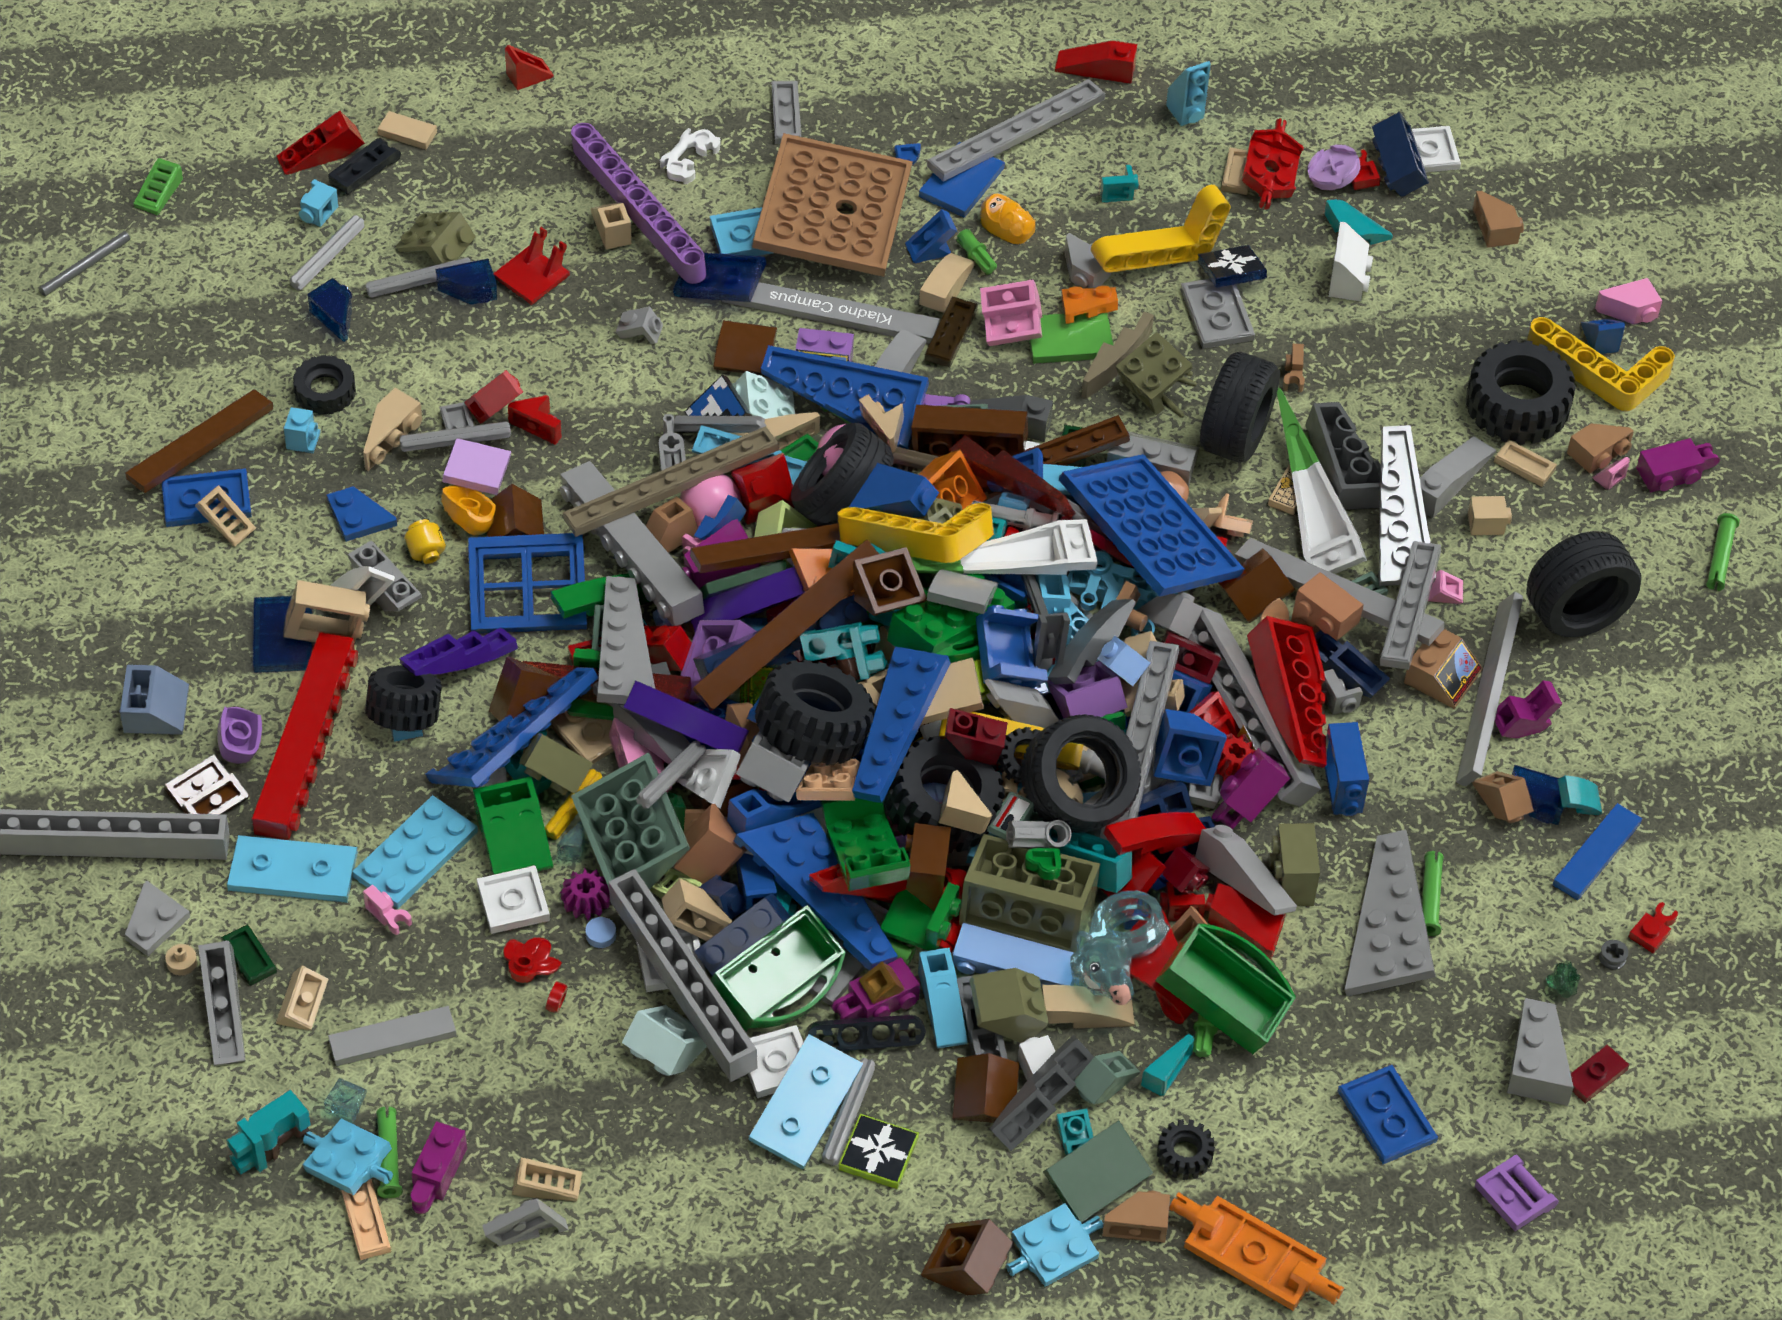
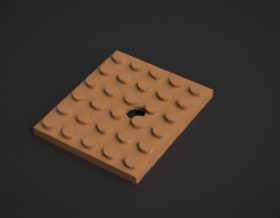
M783 133L752 248L884 277L913 161ZM842 203L850 204L853 206L852 209L855 213L849 215L842 214L836 208H840Z

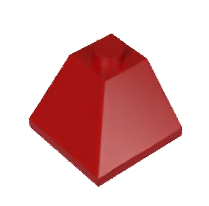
M784 453L731 471L733 480L739 489L743 506L747 510L744 514V520L747 525L757 521L758 512L782 500L794 508L791 500L793 484Z

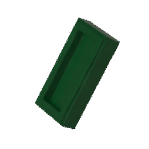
M248 924L221 937V942L229 941L234 949L235 964L250 986L277 973L276 966Z

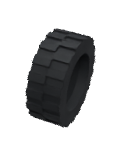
M321 355L319 357H311L309 360L302 362L300 367H297L296 373L293 376L294 393L297 403H300L303 409L312 410L313 413H318V415H330L337 411L340 412L351 404V400H354L356 392L354 372L351 366L345 363V360L338 359L336 356ZM321 377H331L337 380L338 388L328 393H318L311 389V383L313 380Z

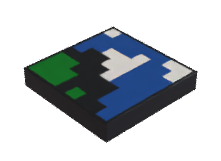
M721 375L684 411L686 416H752L731 381L725 375Z

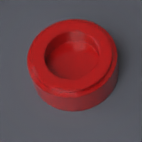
M559 981L555 982L547 999L545 1010L553 1013L559 1012L568 991L566 984Z

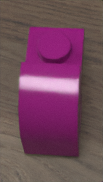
M1543 680L1526 698L1509 695L1498 706L1495 723L1501 735L1505 737L1521 738L1540 733L1552 724L1549 717L1563 704L1553 684L1550 681Z

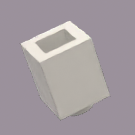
M1048 1035L1040 1038L1032 1037L1019 1044L1018 1061L1027 1081L1055 1052Z

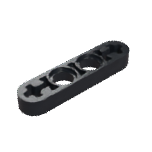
M898 1015L816 1021L807 1027L805 1037L807 1038L809 1034L816 1036L817 1030H822L824 1035H833L832 1028H836L837 1043H833L832 1036L824 1037L822 1041L839 1051L917 1045L925 1038L926 1030L923 1021L916 1015ZM893 1024H898L899 1030H907L909 1024H914L915 1028L919 1030L915 1031L912 1037H909L905 1031L898 1032L899 1038H895ZM876 1026H887L889 1028V1035L882 1040L874 1038L872 1031ZM848 1027H854L859 1031L857 1039L852 1042H847L841 1037L843 1030Z

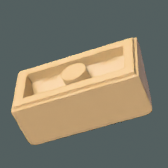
M304 966L299 967L292 974L276 1024L312 1030L328 978Z

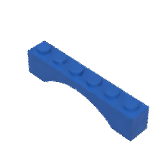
M866 737L859 754L852 759H857L861 762L868 737ZM752 789L729 800L727 821L734 832L739 834L792 819L798 815L820 808L821 804L820 800H797L796 790L790 801L787 802L785 800L778 801L767 794V791Z

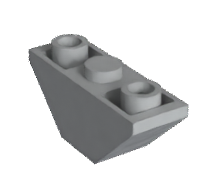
M372 540L348 554L353 568L369 566L395 576L394 582L375 600L383 611L398 612L422 598V594Z

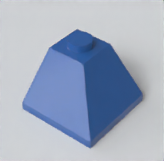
M1165 709L1156 742L1154 777L1211 786L1227 739L1226 734L1193 713Z

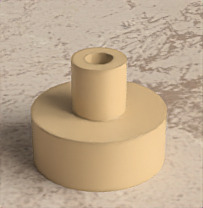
M177 944L166 953L167 968L175 975H187L197 966L196 952L189 945Z

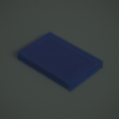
M704 253L705 279L699 283L691 284L683 280L679 275L673 288V293L676 297L751 302L766 266L765 257Z
M292 596L254 597V673L305 671L312 654V642L284 637L285 617ZM306 608L304 613L313 614V609Z

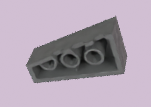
M1340 402L1313 403L1305 425L1314 452L1344 509L1380 508L1379 461H1374L1368 452L1369 446L1366 441L1361 440L1356 434L1357 428Z

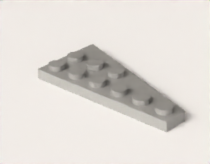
M1406 830L1379 835L1376 838L1344 989L1346 996L1436 977Z

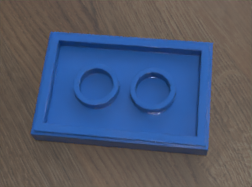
M991 157L944 182L933 173L919 190V197L965 218L1003 171L1005 162Z
M246 468L169 477L162 482L166 527L209 522L195 505L218 485L247 518L252 517ZM216 499L208 507L213 510L221 502ZM224 507L216 516L220 519L229 510ZM232 515L227 520H233L237 518L234 515Z
M1393 1065L1338 1086L1337 1092L1382 1164L1437 1142V1134Z

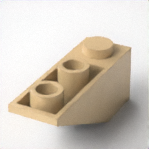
M397 388L388 393L376 406L363 451L364 465L367 471L375 464H380L393 447L400 445V436L407 435L411 430H416L422 422L421 403Z

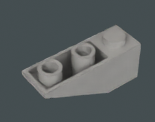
M992 679L984 681L990 690L986 694L988 699L996 709H999L1005 719L1042 728L1060 721L1049 703L1037 689Z

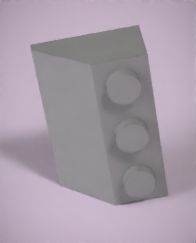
M1128 431L1130 441L1113 447L1108 451L1107 462L1144 454L1159 472L1173 471L1181 476L1189 487L1200 447Z

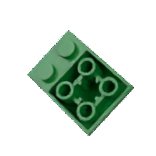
M531 776L473 789L475 813L493 875L536 866L537 872L554 868L540 805Z

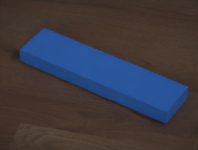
M1617 803L1556 876L1553 886L1578 901L1640 826L1642 818Z

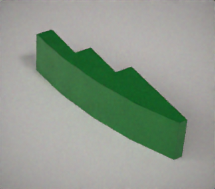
M629 573L612 576L630 578ZM606 577L579 582L551 591V600L563 619L586 611L589 617L593 616L595 605H604ZM637 584L640 605L648 603L649 601L646 599L643 589Z

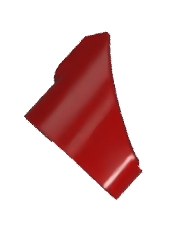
M1164 910L1145 913L1126 935L1124 948L1107 966V973L1113 981L1120 985H1128L1133 978H1136L1156 992L1165 1016L1177 1024H1183L1194 1010L1155 981L1177 948V940Z

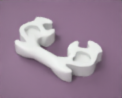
M688 128L681 135L678 144L661 157L660 168L667 165V177L670 180L688 184L695 179L694 162L686 158L678 161V158L686 149L695 147L696 153L701 156H707L708 149H712L713 154H717L720 150V138L715 137L709 130L705 129L691 134V129Z

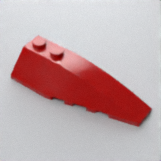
M1266 616L1247 634L1264 700L1277 729L1298 761L1303 764L1324 768L1327 765L1326 736L1322 732V727L1326 724V715L1322 714L1325 693L1322 692L1321 684L1325 682V673L1313 627Z

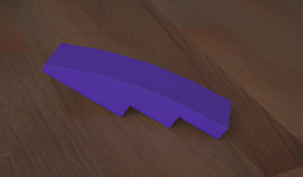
M794 566L704 600V614L691 619V622L696 632L700 620H740L797 598L805 590Z
M501 627L483 637L474 630L457 640L448 633L399 658V660L415 676L429 673L443 674L492 661L517 650L518 646L516 639Z
M636 680L624 705V708L716 749H730L740 753L749 732L745 728Z

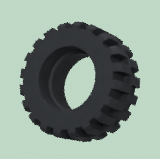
M1510 340L1508 344L1501 342L1494 345L1493 350L1491 348L1486 349L1475 360L1468 383L1466 405L1469 407L1468 413L1470 417L1475 419V424L1481 430L1483 428L1487 429L1486 434L1493 438L1495 435L1499 436L1502 442H1507L1508 440L1516 441L1518 445H1524L1525 441L1535 444L1541 442V438L1547 440L1553 437L1555 432H1560L1564 427L1565 422L1569 418L1575 394V378L1565 360L1561 361V356L1554 350L1552 352L1547 350L1548 347L1540 344L1537 346L1532 344L1533 341L1527 340L1524 343ZM1522 385L1533 389L1541 397L1519 399L1508 395L1500 387Z
M795 660L786 664L783 663L769 673L755 710V720L762 736L767 737L768 742L773 747L777 746L780 748L782 753L795 756V759L802 762L806 760L810 761L811 764L819 765L820 763H825L828 766L835 765L837 762L839 764L845 763L859 754L872 724L875 708L866 688L861 683L858 684L856 679L850 674L846 675L842 673L841 669L828 667L825 663L819 662L816 664L810 660H803L802 662Z
M940 736L929 737L928 741L921 739L909 747L886 794L885 806L890 811L888 816L893 824H898L897 830L903 836L907 834L913 835L915 823L950 827L948 853H952L954 849L957 852L966 851L969 847H975L980 844L983 834L988 835L990 833L987 832L988 826L995 820L997 811L1001 810L1005 797L1002 776L1000 772H995L996 765L966 759L947 738L940 739ZM958 770L992 814L985 832L977 834L939 823L942 804L934 800L925 791L922 784L941 783L947 785L952 773Z

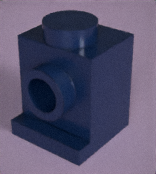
M715 875L699 887L712 900H715L714 902L730 919L744 911L745 900L737 885L722 881L720 875Z

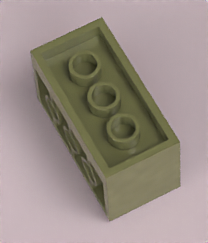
M983 834L964 879L959 925L967 923L1077 953L1094 909L1100 863L1060 853V876L1054 880H1045L1037 872L1031 871L1025 866L1026 852L1033 848H1009V844L1005 839Z

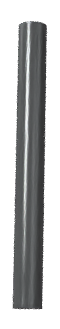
M123 231L39 287V292L46 297L130 241V236L126 231Z

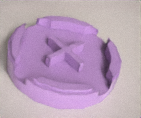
M1346 145L1330 146L1331 149L1318 151L1311 158L1307 167L1309 178L1313 185L1322 190H1335L1351 183L1357 177L1360 170V160L1353 148Z

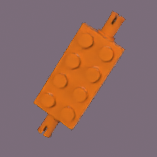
M1180 1192L1176 1195L1177 1199L1174 1198L1171 1202L1170 1211H1174L1193 1222L1192 1226L1194 1228L1185 1241V1249L1290 1310H1295L1306 1292L1312 1291L1331 1302L1332 1305H1335L1337 1302L1336 1298L1339 1299L1342 1295L1343 1286L1334 1283L1320 1274L1327 1258L1218 1195L1212 1204L1208 1206L1206 1204L1201 1206Z

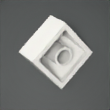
M1340 222L1329 297L1361 301L1362 291L1368 292L1370 276L1365 275V272H1371L1373 256H1368L1369 244L1346 222Z

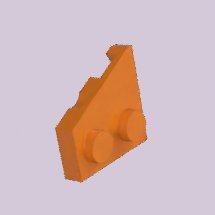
M1074 286L1069 289H1062L1065 324L1073 323L1074 316L1086 313V317L1091 318L1101 313L1118 310L1116 287L1098 286L1096 288H1082Z

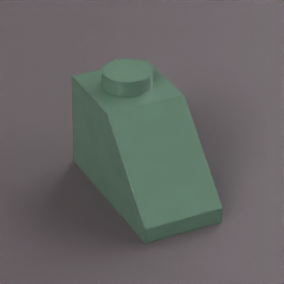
M1120 1051L1095 1056L1074 1082L1076 1083L1075 1086L1079 1089V1095L1088 1103L1095 1105L1110 1099L1138 1076L1140 1071Z

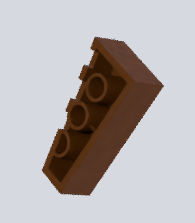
M916 404L911 427L913 451L940 457L960 449L967 462L974 461L975 458L981 456L994 459L1025 452L1028 436L1027 411Z

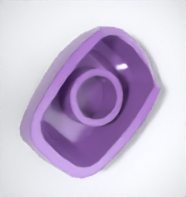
M224 707L217 728L218 747L223 759L231 763L246 764L253 758L259 748L262 735L261 715L239 707Z

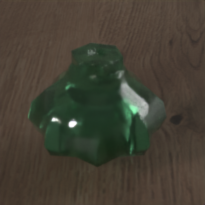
M1568 960L1556 964L1553 973L1547 976L1548 987L1556 989L1564 998L1577 994L1580 980L1577 969Z

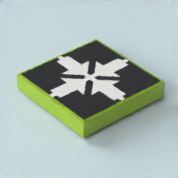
M860 1114L840 1160L839 1170L898 1189L919 1139V1133Z

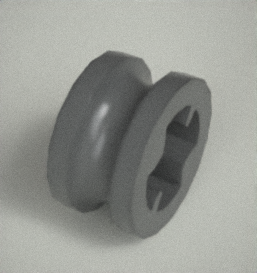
M1608 940L1602 945L1599 956L1600 962L1608 969H1620L1626 964L1628 948L1619 940ZM1610 951H1615L1618 958H1612Z

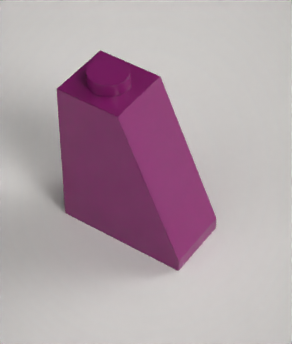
M738 519L726 524L695 547L747 539L748 536ZM690 551L684 554V567L681 569L700 589L706 583L757 568L759 564L700 573L690 557Z

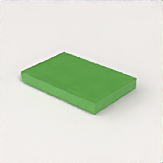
M1086 313L1074 316V322L1070 324H1065L1064 314L1042 315V338L1029 340L1033 364L1094 360L1103 342L1113 345L1107 313H1101L1091 318H1087Z

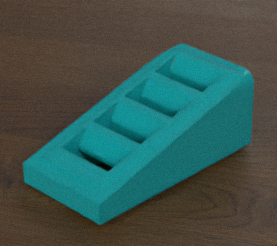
M1187 1034L1143 1071L1141 1086L1161 1097L1164 1096L1192 1055L1194 1036Z

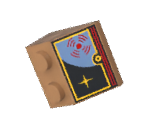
M1444 629L1430 646L1422 643L1412 657L1409 670H1406L1404 683L1455 709L1483 668L1463 639Z

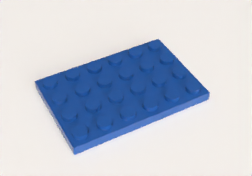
M1144 454L1062 472L1059 478L1061 484L1159 597L1238 578L1243 573L1245 568Z

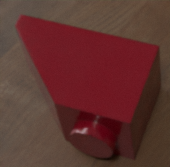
M1167 630L1162 643L1179 645L1175 669L1210 684L1221 657L1197 643Z

